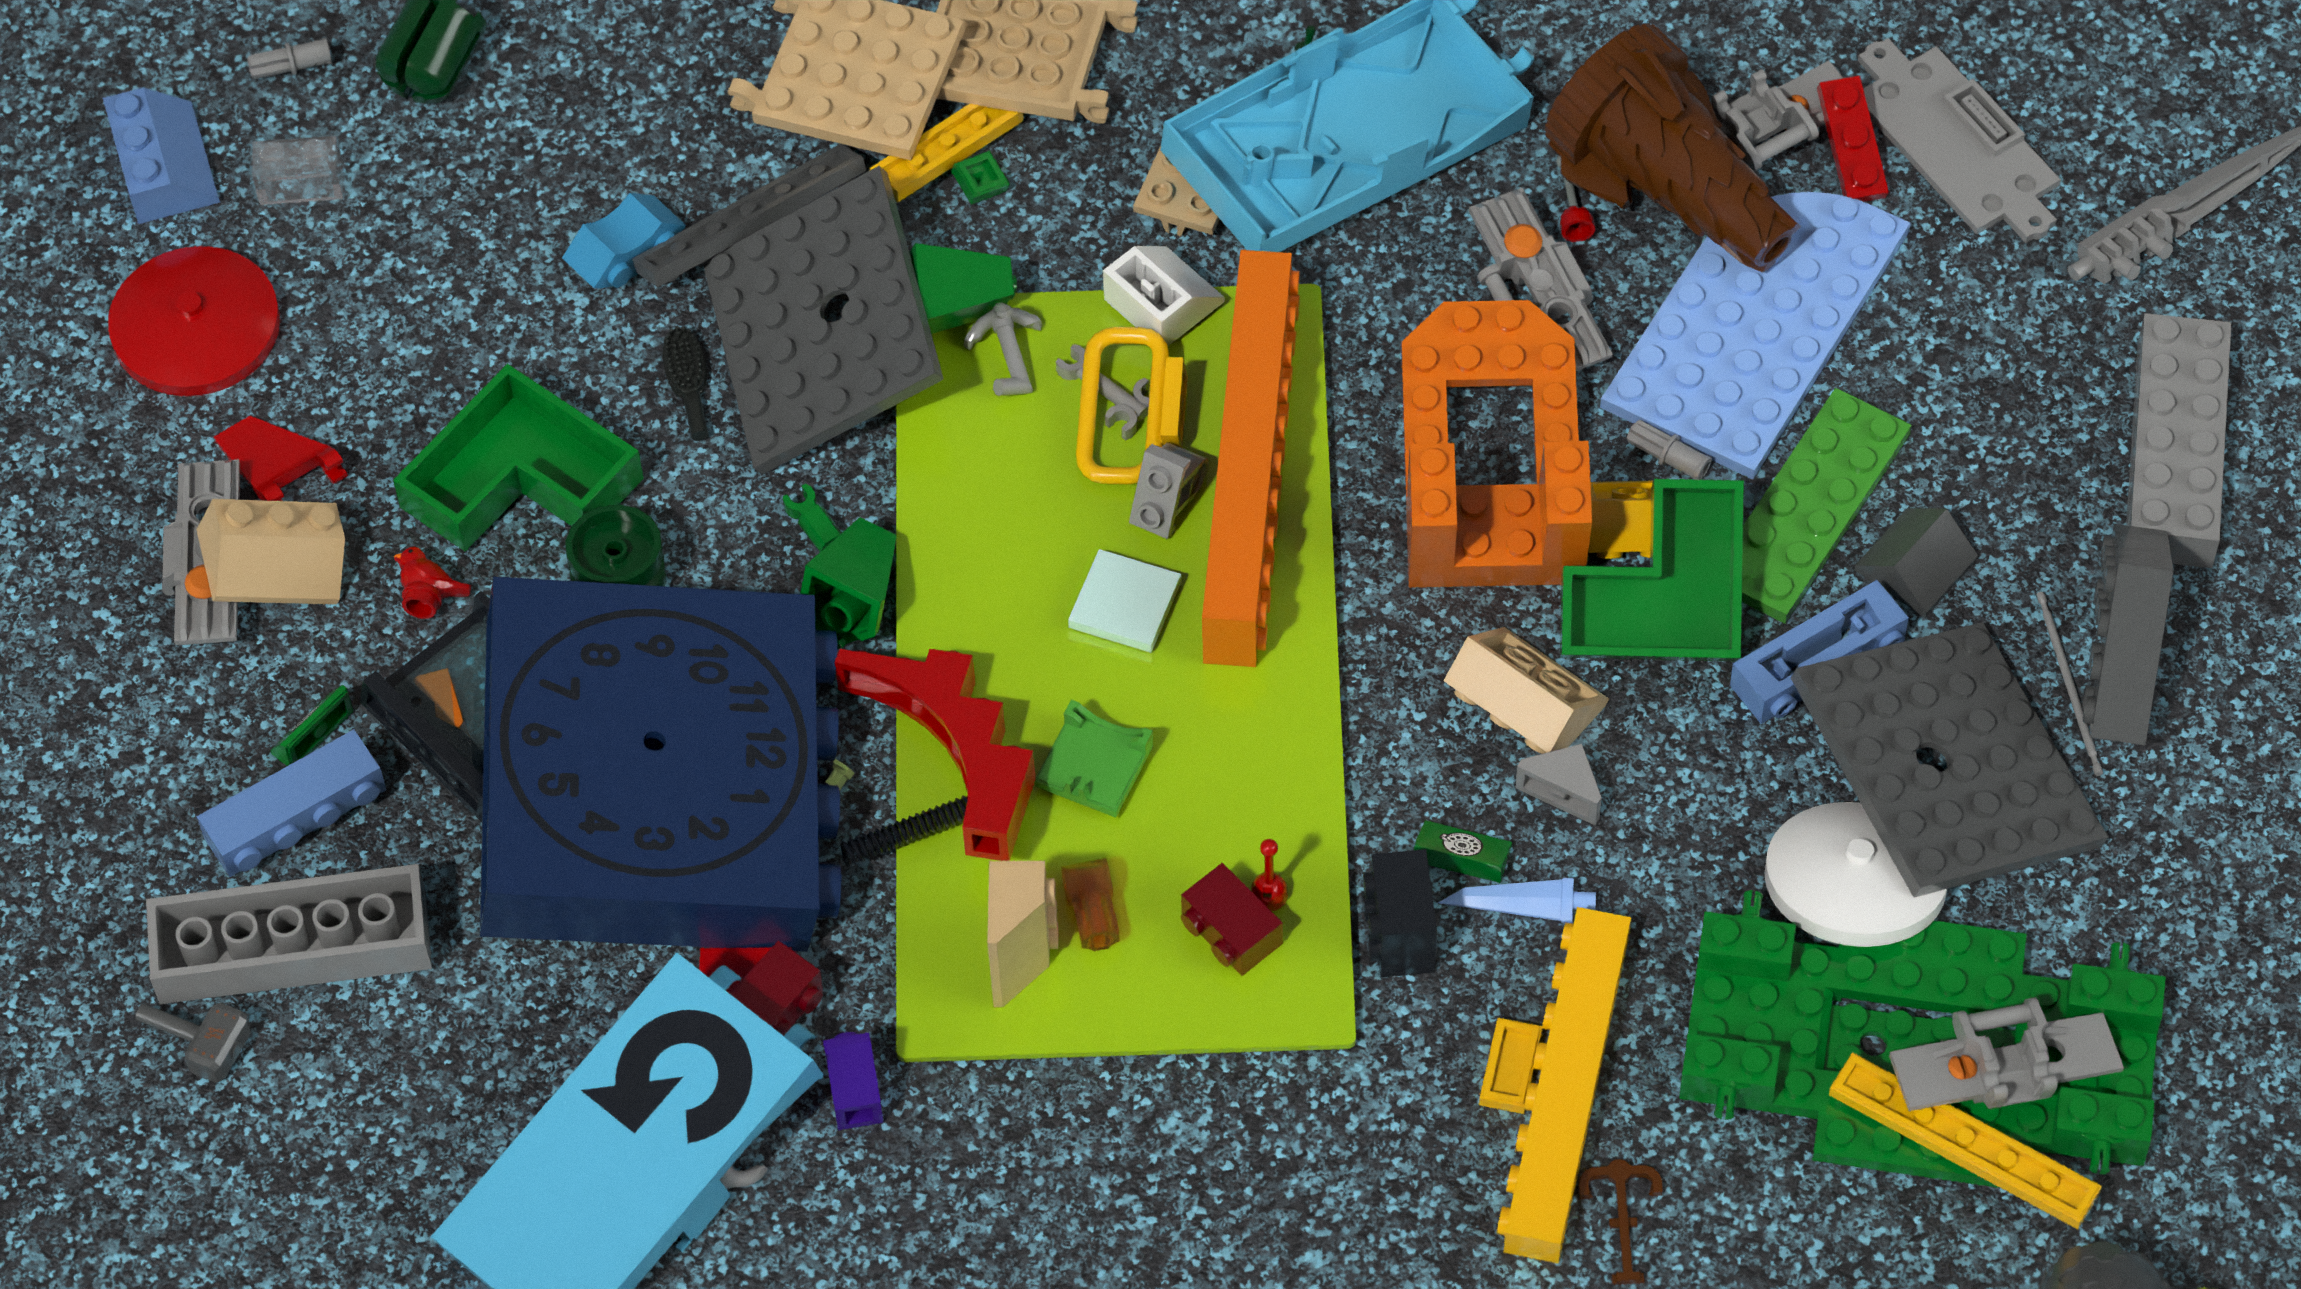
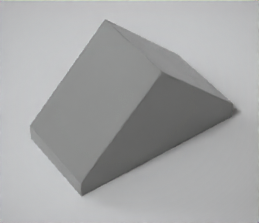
M1582 744L1520 760L1517 765L1516 789L1588 823L1597 824L1600 818L1602 797Z

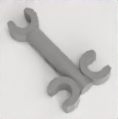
M1073 344L1070 347L1071 357L1077 362L1075 364H1067L1058 358L1056 360V371L1063 379L1076 380L1079 378L1082 380L1085 350L1081 346ZM1102 373L1099 374L1098 393L1115 404L1105 414V425L1110 428L1116 421H1126L1127 423L1122 427V438L1125 440L1132 438L1136 434L1137 421L1141 422L1148 414L1149 397L1143 396L1149 390L1148 379L1143 378L1135 383L1133 397Z

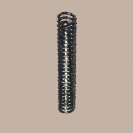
M962 795L961 800L955 798L954 802L949 800L947 804L942 803L941 807L936 805L934 810L931 808L927 812L923 810L921 815L915 813L914 817L909 815L908 819L902 818L901 822L896 820L894 825L889 823L887 827L882 826L881 830L878 828L874 832L869 830L867 835L862 833L861 838L855 836L854 840L849 838L848 842L842 841L841 852L845 865L847 867L850 866L846 850L852 863L856 865L857 861L853 848L859 861H863L859 844L866 859L870 858L866 842L872 855L876 857L877 853L872 838L880 854H883V849L879 836L886 851L889 852L890 850L886 834L892 848L896 849L897 845L892 831L901 847L903 846V841L899 829L907 844L910 843L906 827L910 832L912 840L916 842L917 838L912 823L920 839L923 838V833L919 821L926 836L929 837L930 835L926 819L932 833L936 834L937 830L932 815L940 831H943V826L939 813L945 827L949 829L950 824L945 810L953 826H956L957 823L952 808L956 813L959 823L962 824L963 818L959 806L965 816V802L967 804L968 796Z

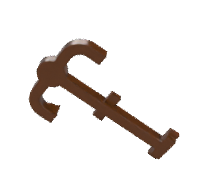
M1622 1159L1613 1160L1606 1167H1592L1584 1171L1579 1180V1199L1593 1198L1588 1186L1592 1180L1608 1179L1611 1183L1615 1184L1618 1218H1609V1229H1619L1622 1272L1612 1274V1285L1645 1284L1644 1273L1633 1271L1629 1228H1638L1637 1217L1628 1218L1625 1184L1630 1178H1647L1652 1184L1648 1195L1662 1196V1179L1654 1168L1647 1165L1630 1166L1627 1161Z

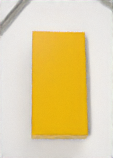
M1497 1018L1479 1097L1480 1106L1520 1114L1525 1113L1524 1108L1528 1086L1532 1082L1538 1042L1541 1041L1543 1026Z

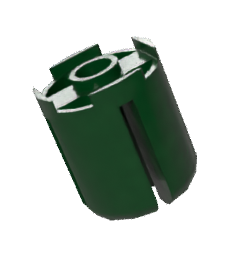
M406 0L376 54L375 66L381 80L394 93L405 99L414 90L412 98L416 103H441L450 96L486 30V20L478 11L476 16L473 17L467 10L456 4L457 0Z

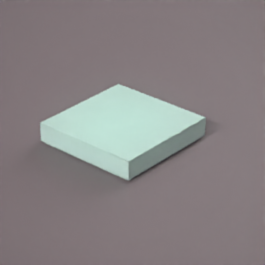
M1099 549L1070 614L1068 626L1077 631L1152 653L1181 585V574Z

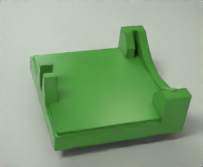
M1071 699L1064 712V725L1036 776L1034 786L1116 818L1153 748V731L1147 728H1125L1114 725L1097 717L1079 702Z

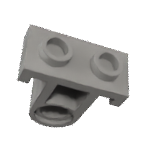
M1169 442L1165 443L1162 447L1151 444L1144 451L1129 523L1168 539L1175 532V517L1200 490L1207 474L1208 459Z

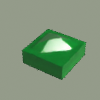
M990 150L973 158L955 163L951 170L971 205L1006 192L1010 185Z

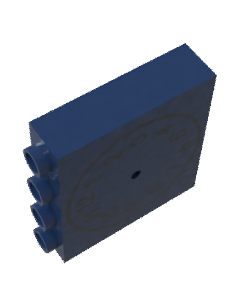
M493 577L486 620L480 937L712 948H772L779 940L787 947H791L793 951L808 952L817 918L837 919L841 900L840 865L819 864L818 839H836L840 815V791L838 785L818 784L817 760H835L838 745L839 717L837 707L816 706V683L833 684L835 679L837 634L836 631L815 630V595Z

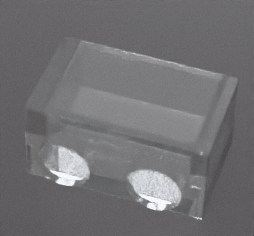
M325 136L252 142V178L259 204L343 199V161L337 137Z

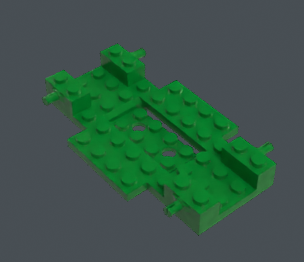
M1752 890L1744 892L1742 914L1728 915L1704 912L1679 1099L1716 1104L1714 1116L1722 1119L1723 1107L1727 1106L1725 1120L1733 1119L1734 1107L1817 1119L1812 1161L1999 1188L1993 1183L1829 1096L1830 1087L1852 1052L1896 1075L1889 1057L1890 1052L1957 1039L1953 1027V1019L1950 1017H1940L1938 1019L1915 1017L1903 1010H1895L1891 1013L1866 1010L1858 1004L1838 1006L1832 1005V1001L1841 1002L1842 998L1952 1014L1964 1010L1967 1014L2021 1005L2025 999L2035 997L2047 1022L2103 1013L2119 1053L2123 1071L2058 1083L2052 1097L1992 1109H1989L1984 1102L1974 1104L1973 1099L1950 1103V1105L2036 1151L2091 1159L2089 1170L2095 1174L2098 1171L2099 1160H2101L2100 1174L2109 1173L2110 1162L2144 1166L2152 1136L2155 1100H2151L2157 1033L2163 1014L2166 976L2137 973L2128 969L2129 952L2131 950L2128 944L2123 943L2120 959V942L2111 944L2109 967H2095L2073 963L2069 980L2023 974L2026 933L1933 921L1918 934L1900 942L1870 947L1839 944V948L1795 942L1796 924L1770 921L1760 917L1763 894L1755 891L1753 907L1750 906ZM2026 1022L2010 1025L2015 1027V1031L1999 1027L1977 1031L1975 1035L1978 1037H1989L1993 1049L2021 1043L2028 1024ZM1867 1036L1880 1037L1886 1044V1050L1878 1056L1868 1055L1862 1051L1860 1041ZM2046 1046L2049 1057L2048 1062H2058L2063 1059V1055L2058 1049Z

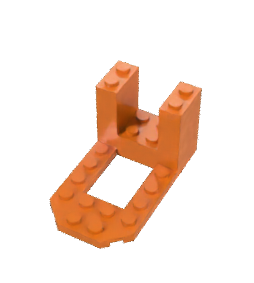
M1530 300L1448 301L1441 303L1401 344L1408 586L1411 588L1561 585L1563 566L1587 565L1592 528L1589 441H1579L1574 338ZM1532 386L1536 484L1456 485L1454 443H1448L1446 387Z

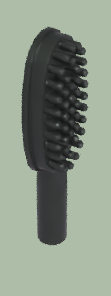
M675 326V329H669L663 343L664 371L673 392L684 400L692 439L702 441L708 437L700 397L707 384L706 360L702 347L694 333L690 329H686L685 326H682V328Z

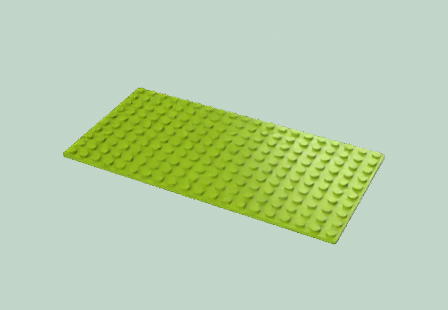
M1299 284V317L1295 324L1296 348L1295 356H1292L1291 365L1293 366L1292 389L1288 396L1289 420L1288 428H1285L1284 437L1286 438L1285 461L1281 468L1282 492L1281 501H1278L1277 512H1279L1277 538L1274 539L1275 563L1274 573L1271 575L1270 581L1271 605L1270 613H1267L1266 622L1268 624L1266 651L1258 650L1256 667L1203 664L1202 612L1237 286L1214 287L1225 297V302L1168 346L1169 357L1184 358L1188 375L1183 449L1205 457L1209 461L1207 474L1200 490L1175 517V532L1168 539L1129 523L1137 483L1101 484L1092 482L1081 473L1077 466L1076 447L1082 380L1079 378L1067 380L1060 377L1056 371V360L1060 358L1067 364H1075L1077 361L1071 357L1070 350L1073 344L1079 345L1085 350L1088 341L1093 335L1105 328L1135 327L1104 300V290L1015 293L1014 298L1007 302V305L1010 307L1024 310L1039 317L1042 321L1040 331L1025 328L1023 325L1013 322V330L1033 392L1030 394L997 396L994 393V381L1000 378H1011L997 333L994 332L993 327L970 350L964 347V339L975 322L932 334L944 380L896 404V657H906L925 662L929 649L957 651L962 654L973 655L976 684L971 698H986L991 701L1003 702L1005 734L1001 745H1012L1022 749L1033 750L1035 776H1037L1064 725V712L1071 699L1079 702L1097 717L1114 725L1125 728H1147L1152 730L1153 748L1116 818L1033 786L1010 861H1045L1046 878H1055V900L1057 901L1059 934L1058 949H1050L1049 967L1004 1007H994L987 945L989 861L998 860L965 855L963 823H959L953 808L956 826L952 825L950 817L945 810L950 827L949 829L945 827L939 813L943 826V831H940L932 815L937 832L936 834L932 833L926 819L930 832L929 837L925 835L920 821L919 825L923 833L922 839L919 838L916 828L912 823L917 838L916 842L912 840L910 832L906 827L910 843L907 844L899 829L903 846H899L896 838V1053L900 1061L933 1062L1350 1049L1356 1044L1321 288L1317 284ZM1142 344L1109 345L1105 347L1101 354L1100 373L1133 397L1135 383L1140 379L1146 378L1149 380V390L1143 396L1149 397L1152 350ZM1098 393L1093 449L1094 462L1103 467H1134L1139 465L1143 460L1148 414L1141 422L1137 421L1136 434L1132 438L1125 440L1122 438V427L1127 422L1119 420L1108 428L1105 425V414L1115 404ZM1099 549L1181 574V585L1152 653L1069 628L1068 619ZM896 709V820L901 822L902 818L908 819L909 815L912 817L915 816V813L921 815L923 810L926 812L929 808L934 810L936 805L941 807L942 803L947 804L949 800L954 802L955 798L961 800L962 795L967 797L968 794L961 772L947 749L925 727ZM959 806V810L964 821V815L962 809ZM1265 839H1273L1278 844V851L1274 855V873L1280 874L1287 884L1286 903L1280 909L1272 911L1283 922V944L1241 976L1231 965L1225 967L1217 960L1211 950V945L1201 935L1198 937L1192 935L1184 926L1181 920V894L1221 863L1251 890L1256 876L1265 872L1264 855L1260 851V844ZM1264 893V897L1272 898V894Z

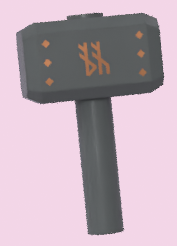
M144 1003L139 1006L135 1017L139 1022L190 1041L191 1043L185 1051V1061L189 1071L214 1083H218L226 1078L251 1034V1025L247 1014L223 1003H217L212 1006L201 1025L189 1022Z

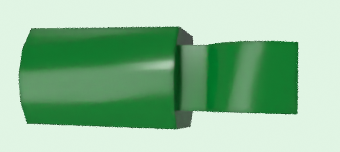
M805 483L802 485V493L806 500L802 503H795L786 494L782 496L784 509L788 516L793 519H799L798 524L818 551L821 552L842 532L822 505L816 504L815 491Z

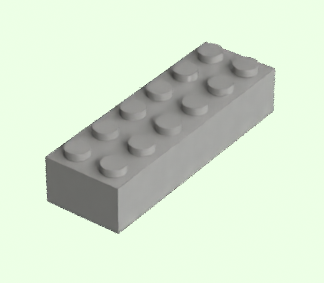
M2144 313L2137 347L2126 525L2167 531L2172 564L2212 568L2220 541L2231 322Z
M419 864L146 899L150 981L159 1004L432 969L426 888Z

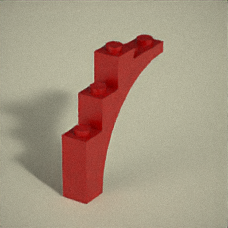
M839 649L835 659L839 691L868 697L903 712L925 727L947 749L961 772L968 794L962 826L965 855L998 861H1010L1036 780L1033 750L1022 749L1012 745H1001L1005 734L1003 702L991 701L986 698H971L976 684L973 655L962 654L957 651L929 649L926 661L923 662L906 657L897 658L871 654L866 651Z

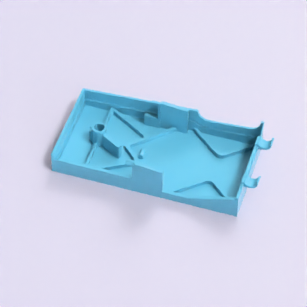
M1412 0L1350 34H1344L1343 30L1339 27L1170 118L1163 125L1160 151L1246 250L1281 252L1526 128L1534 96L1516 76L1525 72L1533 63L1534 58L1523 46L1520 47L1519 52L1511 59L1503 58L1501 60L1461 17L1472 11L1479 0Z

